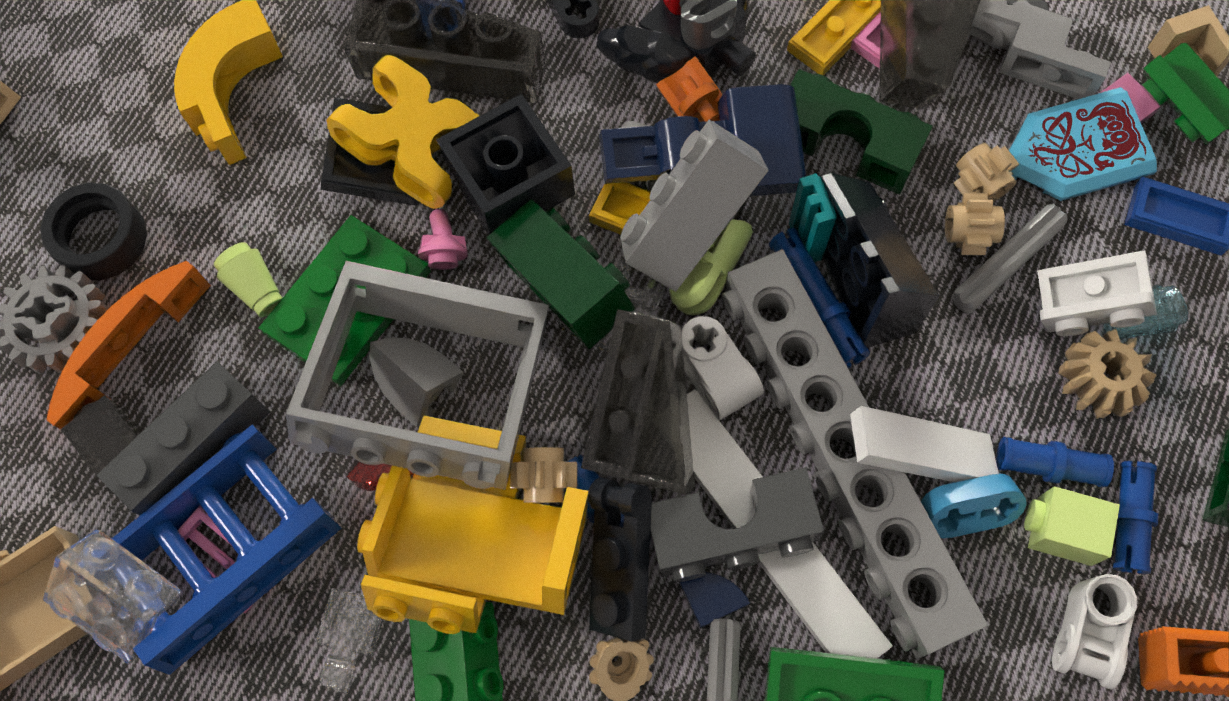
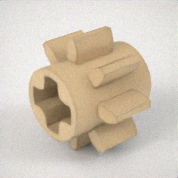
M982 143L968 151L957 162L956 167L960 171L958 174L961 177L954 182V185L962 195L963 193H988V200L995 202L1008 193L1017 183L1011 171L1019 163L1006 146L1000 149L997 145L991 149L987 143Z
M963 193L962 202H958L957 205L948 206L945 217V237L948 243H956V248H961V255H986V247H991L992 243L1001 242L1005 228L1004 210L1002 206H993V200H988V193Z
M524 448V462L512 463L510 489L523 488V503L563 502L564 488H577V462L564 461V448Z

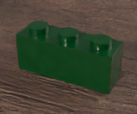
M530 199L486 238L505 264L544 304L549 305V309L590 350L635 310L634 305L625 292L630 287V283L612 263L603 267L597 262L600 255L585 237L579 235L574 240L568 234L571 231L570 226L554 208H551L546 213L538 204Z

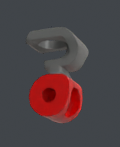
M663 0L671 13L681 15L682 37L684 42L691 48L697 50L709 48L732 35L735 31L737 0H729L710 11L711 0ZM728 16V19L721 27L712 31L713 27L721 19Z

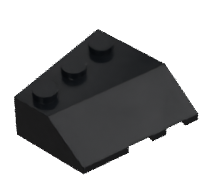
M834 173L822 175L821 180L837 215L823 260L840 302L845 303L851 311L849 320L865 346L870 348L917 333L937 301L939 294L890 216L885 201L879 198L870 182Z

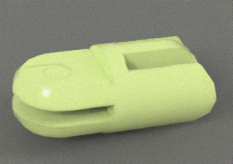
M730 220L678 290L675 292L669 288L671 300L678 310L687 315H699L708 311L715 304L726 284L728 272L734 270L750 241L753 230L749 223L744 220Z

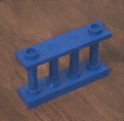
M253 425L249 426L245 431L231 436L223 444L219 452L116 536L98 544L92 551L91 556L76 567L82 576L107 588L116 582L149 628L147 637L133 648L144 666L168 675L172 674L342 529L332 515L314 498H311L305 504L299 505L263 461L277 449ZM245 475L250 478L282 518L280 525L260 541H256L221 496ZM200 505L238 553L237 561L219 577L215 578L212 577L178 531ZM159 546L163 548L194 590L192 599L173 615H169L135 569L138 563Z

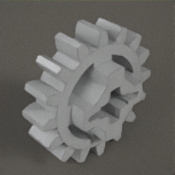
M60 265L54 274L45 266H41L38 270V278L32 280L23 273L20 275L21 288L15 290L6 287L4 289V293L10 300L8 304H0V315L3 316V320L0 321V336H2L0 338V349L9 354V359L23 368L28 366L35 372L43 374L47 366H49L56 372L62 373L65 361L70 358L89 329L109 308L101 302L105 294L82 272L78 271L74 274L66 266ZM63 292L76 295L78 300L73 301L69 296H63ZM31 338L35 342H39L40 347L28 345L25 339Z

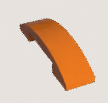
M185 261L146 279L123 295L94 323L79 342L62 370L49 404L46 418L49 423L75 439L82 435L111 401L109 397L97 388L163 313H166L179 323L211 286L192 264Z

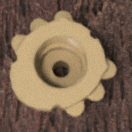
M617 637L608 641H599L596 646L597 652L589 661L590 665L594 668L589 675L590 682L598 684L601 687V691L613 701H628L640 691V686L652 678L649 666L653 663L654 657L646 652L649 648V642L645 639L631 642ZM615 656H618V659L615 662H612L613 658Z

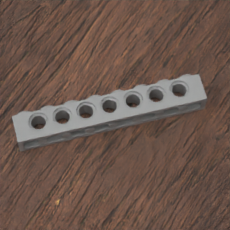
M781 249L728 272L725 292L722 293L724 307L733 321L740 320L747 333V336H744V343L752 361L755 364L762 362L770 378L767 381V388L773 402L779 409L786 408L794 424L790 426V431L797 448L803 455L810 454L818 470L814 473V478L819 491L827 502L834 500L843 518L839 521V527L845 541L852 550L859 548L868 566V569L864 570V574L871 591L878 600L885 598L895 618L890 621V624L900 646L905 651L912 650L915 658L919 659L987 627L988 624L905 472L857 463L850 414L860 406H869L784 250ZM765 308H772L779 311L784 319L770 322L765 320L759 311ZM797 351L805 357L807 364L792 366L783 359L782 353ZM812 394L821 395L827 399L831 409L826 412L815 411L808 406L805 397ZM842 439L849 442L854 449L855 457L850 459L838 457L831 450L830 441ZM859 485L872 487L879 496V506L868 507L863 505L856 497L855 487ZM891 532L903 540L905 545L904 556H892L884 550L881 544L882 533ZM910 581H919L927 586L931 593V603L928 608L919 607L911 601L908 595V584Z

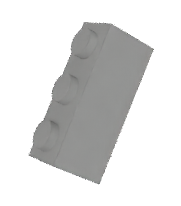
M710 119L700 132L696 130L689 135L681 148V159L670 174L663 173L657 179L650 192L649 203L640 215L636 213L629 218L620 236L625 263L675 292L769 171L757 149Z

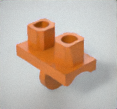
M696 56L676 73L656 84L657 89L677 117L692 116L698 118L699 122H707L709 119L711 121H720L717 102L723 94Z

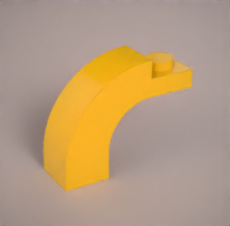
M256 0L239 1L208 19L193 34L184 47L175 72L174 92L180 114L196 136L201 134L210 152L219 149L229 165L247 158L229 117L228 104L230 95L236 84L246 74L283 57Z

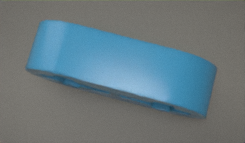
M992 474L945 484L932 489L921 500L940 538H953L1008 525L1020 517L1027 505L1026 497L1012 478L1006 474Z

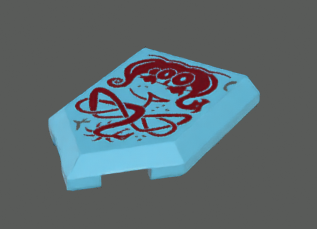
M1121 87L1029 113L1009 149L1010 153L1019 163L1011 171L1015 180L1018 177L1044 189L1043 193L1060 201L1136 180L1142 176H1150L1157 172L1155 154L1128 92Z

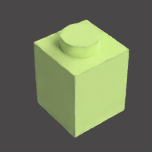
M1054 486L1039 496L1037 500L1033 499L1028 506L1024 521L1025 530L1031 531L1028 548L1089 566L1111 558L1120 504Z

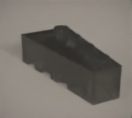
M356 0L343 47L357 79L373 81V67L382 57L391 55L422 73L427 78L431 86L430 89L508 100L522 94L526 101L530 103H537L545 68L540 31L486 11L481 15L462 8L461 2L456 0Z

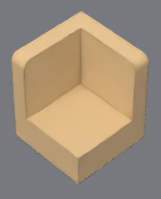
M1209 5L1166 20L1148 46L1154 58L1159 55L1164 58L1181 43H1187L1216 76L1219 75L1229 62V36Z

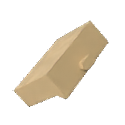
M57 526L52 527L12 554H9L8 550L0 551V691L119 613L107 588L82 576L76 568L89 557L78 536Z

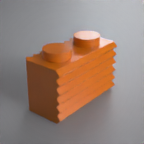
M1162 626V628L1148 630V632L1144 631V633L1139 634L1141 685L1146 690H1168L1169 692L1179 691L1180 693L1191 692L1192 694L1202 693L1203 695L1214 694L1215 696L1225 695L1229 697V631Z

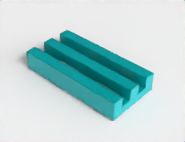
M816 173L799 179L789 226L798 230V235L804 243L808 254L811 255L814 262H817L823 258L837 215L821 177Z

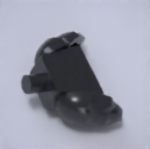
M663 0L639 22V27L626 25L622 28L602 30L598 35L596 43L599 51L609 60L616 63L622 70L641 75L646 80L658 83L662 79L676 73L695 56L709 76L721 64L738 76H741L750 68L756 56L755 51L742 43L749 14V0H737L734 33L706 49L697 50L684 42L681 33V15L671 13ZM711 0L710 11L729 0ZM728 16L721 19L713 27L712 31L721 27L728 19Z

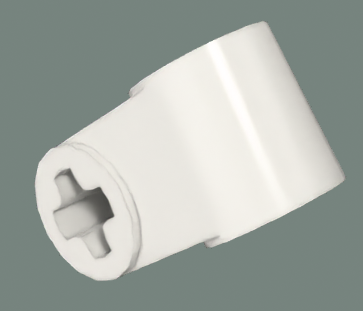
M699 316L691 319L684 325L680 335V342L677 346L678 362L690 378L699 395L719 421L764 394L762 382L755 369L742 356L724 327L717 320L711 317ZM696 340L700 346L708 343L711 346L709 352L703 347L694 349L692 347L693 341Z
M1105 574L1081 581L1071 589L1068 595L1062 628L1057 636L1052 655V666L1055 671L1065 674L1072 670L1099 679L1100 685L1112 690L1117 687L1126 668L1128 642L1134 614L1137 609V596L1134 588L1127 580L1118 575ZM1096 588L1104 591L1110 600V611L1107 616L1099 613L1094 606L1093 593Z

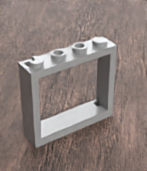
M345 261L286 412L290 443L312 453H325L328 451L351 456L367 465H380L384 463L407 468L412 473L423 477L439 475L463 480L466 484L475 488L486 489L495 487L506 490L544 338L549 305ZM357 285L365 286L366 289L358 288ZM356 312L524 347L498 448L483 447L321 412L320 408ZM520 320H521V321L530 322V323H534V324H533V326H532V325L523 324V323H520Z

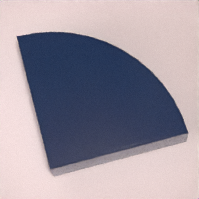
M706 572V575L703 577L678 582L700 629L710 625L714 619L724 618L750 605L748 598L737 585L725 577L714 573Z

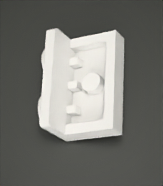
M1145 250L1037 270L1043 308L1039 311L1040 320L1048 332L1056 331L1058 336L1084 334L1089 331V326L1111 323V326L1116 328L1132 327L1145 322L1144 317L1157 315Z

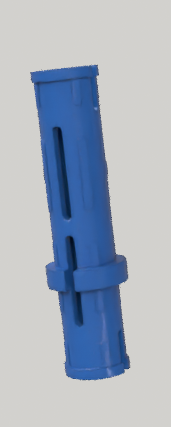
M787 229L788 239H786L783 231L778 233L770 240V249L774 252L781 249L784 250L846 366L851 368V360H853L854 365L864 361L870 355V350L865 346L849 320L851 311L845 303H839L813 258L808 254L804 243L798 235L797 229Z

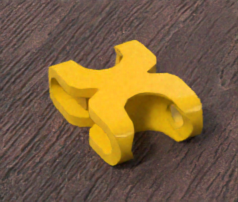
M391 55L384 56L373 67L372 83L375 91L392 108L385 113L369 114L350 104L341 105L326 120L329 133L341 147L367 165L377 166L394 160L393 179L402 191L430 208L437 209L443 207L451 197L452 182L450 175L432 158L431 154L440 150L436 139L479 117V115L457 99L445 98L433 104L429 103L431 86L427 78L399 58Z

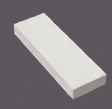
M860 406L850 414L857 463L950 482L999 474L990 434Z

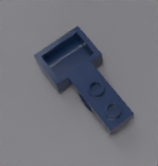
M776 84L727 89L717 102L720 121L713 122L757 149L769 170L750 196L796 193L799 179L806 177L795 88L791 85ZM678 116L658 121L654 126L602 129L599 138L605 184L657 180L663 173L670 174L681 159L680 151L686 139L692 132L696 130L700 132L707 122H699L698 118L692 116Z

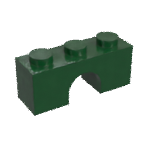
M798 69L790 85L795 88L803 153L813 157L820 142L828 136L834 134L850 136L861 145L864 153L856 176L900 195L922 152L933 125L921 121L919 117L912 113L900 112L883 105L868 94L855 93L834 84L823 75L811 74Z

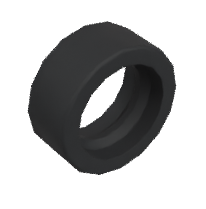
M88 182L70 187L52 201L44 212L40 227L42 244L56 262L66 266L74 274L80 271L90 280L100 281L118 276L131 267L143 252L147 237L144 218L120 190L104 183ZM101 210H114L120 216L118 231L110 243L98 251L85 255L76 254L70 249L71 234L79 221L89 214Z

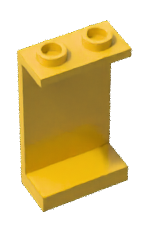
M423 416L418 429V433L493 449L498 448L502 433L499 430L429 416ZM519 435L512 463L524 462V448H526V436ZM414 474L412 478L517 499L519 489H510V474L506 490L495 487L486 489L469 486L463 480L439 475L423 477ZM364 575L361 583L367 609L371 610L379 618L391 622H402L405 618L426 622L434 630L446 634H457L460 630L477 633L486 599L369 575Z
M392 465L389 474L382 473L378 480L375 492V504L378 506L373 519L365 520L362 524L357 550L359 553H363L369 576L564 615L586 525L589 491L567 487L562 508L539 503H523V500L411 479L407 468Z

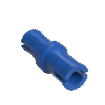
M1003 437L999 442L996 454V463L999 470L1042 476L1045 482L1055 484L1060 483L1063 479L1094 484L1098 487H1107L1111 482L1114 472V461L1110 454H1097L1068 449L1065 443L1052 440L1047 445Z
M1124 461L1120 463V507L1117 519L1116 551L1113 569L1125 573H1133V570H1137L1138 574H1151L1152 527L1158 526L1159 514L1153 511L1157 466L1152 463L1137 461V467H1133L1132 461Z

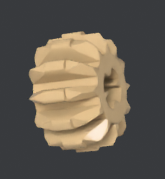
M1117 329L1106 332L1102 337L1096 331L1087 333L1081 339V343H1073L1065 352V357L1068 361H1065L1059 367L1058 374L1070 381L1063 386L1062 394L1076 393L1080 398L1077 401L1076 410H1084L1089 405H1092L1096 419L1105 418L1111 412L1117 417L1126 416L1133 411V406H1140L1149 398L1148 395L1150 393L1147 387L1154 383L1157 375L1143 367L1150 362L1152 354H1137L1134 350L1137 338H1130L1125 343H1121ZM1105 371L1109 374L1108 378L1103 374Z

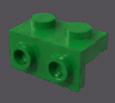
M1181 43L1164 58L1159 55L1143 68V75L1147 80L1141 86L1159 106L1165 102L1170 104L1179 115L1173 122L1192 143L1200 138L1207 146L1229 129V89L1187 43Z
M485 602L477 633L460 630L457 634H446L434 630L426 622L409 619L415 701H503L504 684L500 673L497 646L498 625L491 602Z

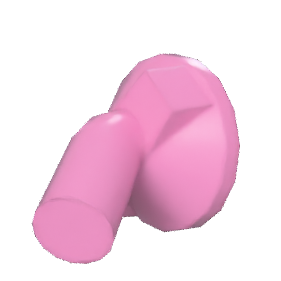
M435 209L429 216L433 235L422 236L418 256L420 259L428 261L430 268L440 270L453 269L458 267V261L468 257L465 236L452 235L448 213L443 209Z

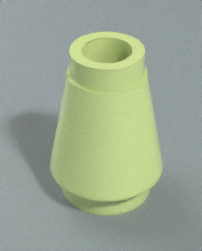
M241 242L229 247L216 258L214 267L218 271L217 279L255 311L260 318L268 316L283 298L279 294V290L258 249H251L247 243Z

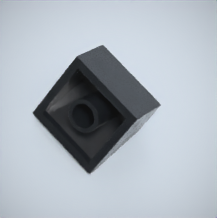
M522 94L436 139L468 205L488 235L530 199L544 211H547L575 195L572 165Z

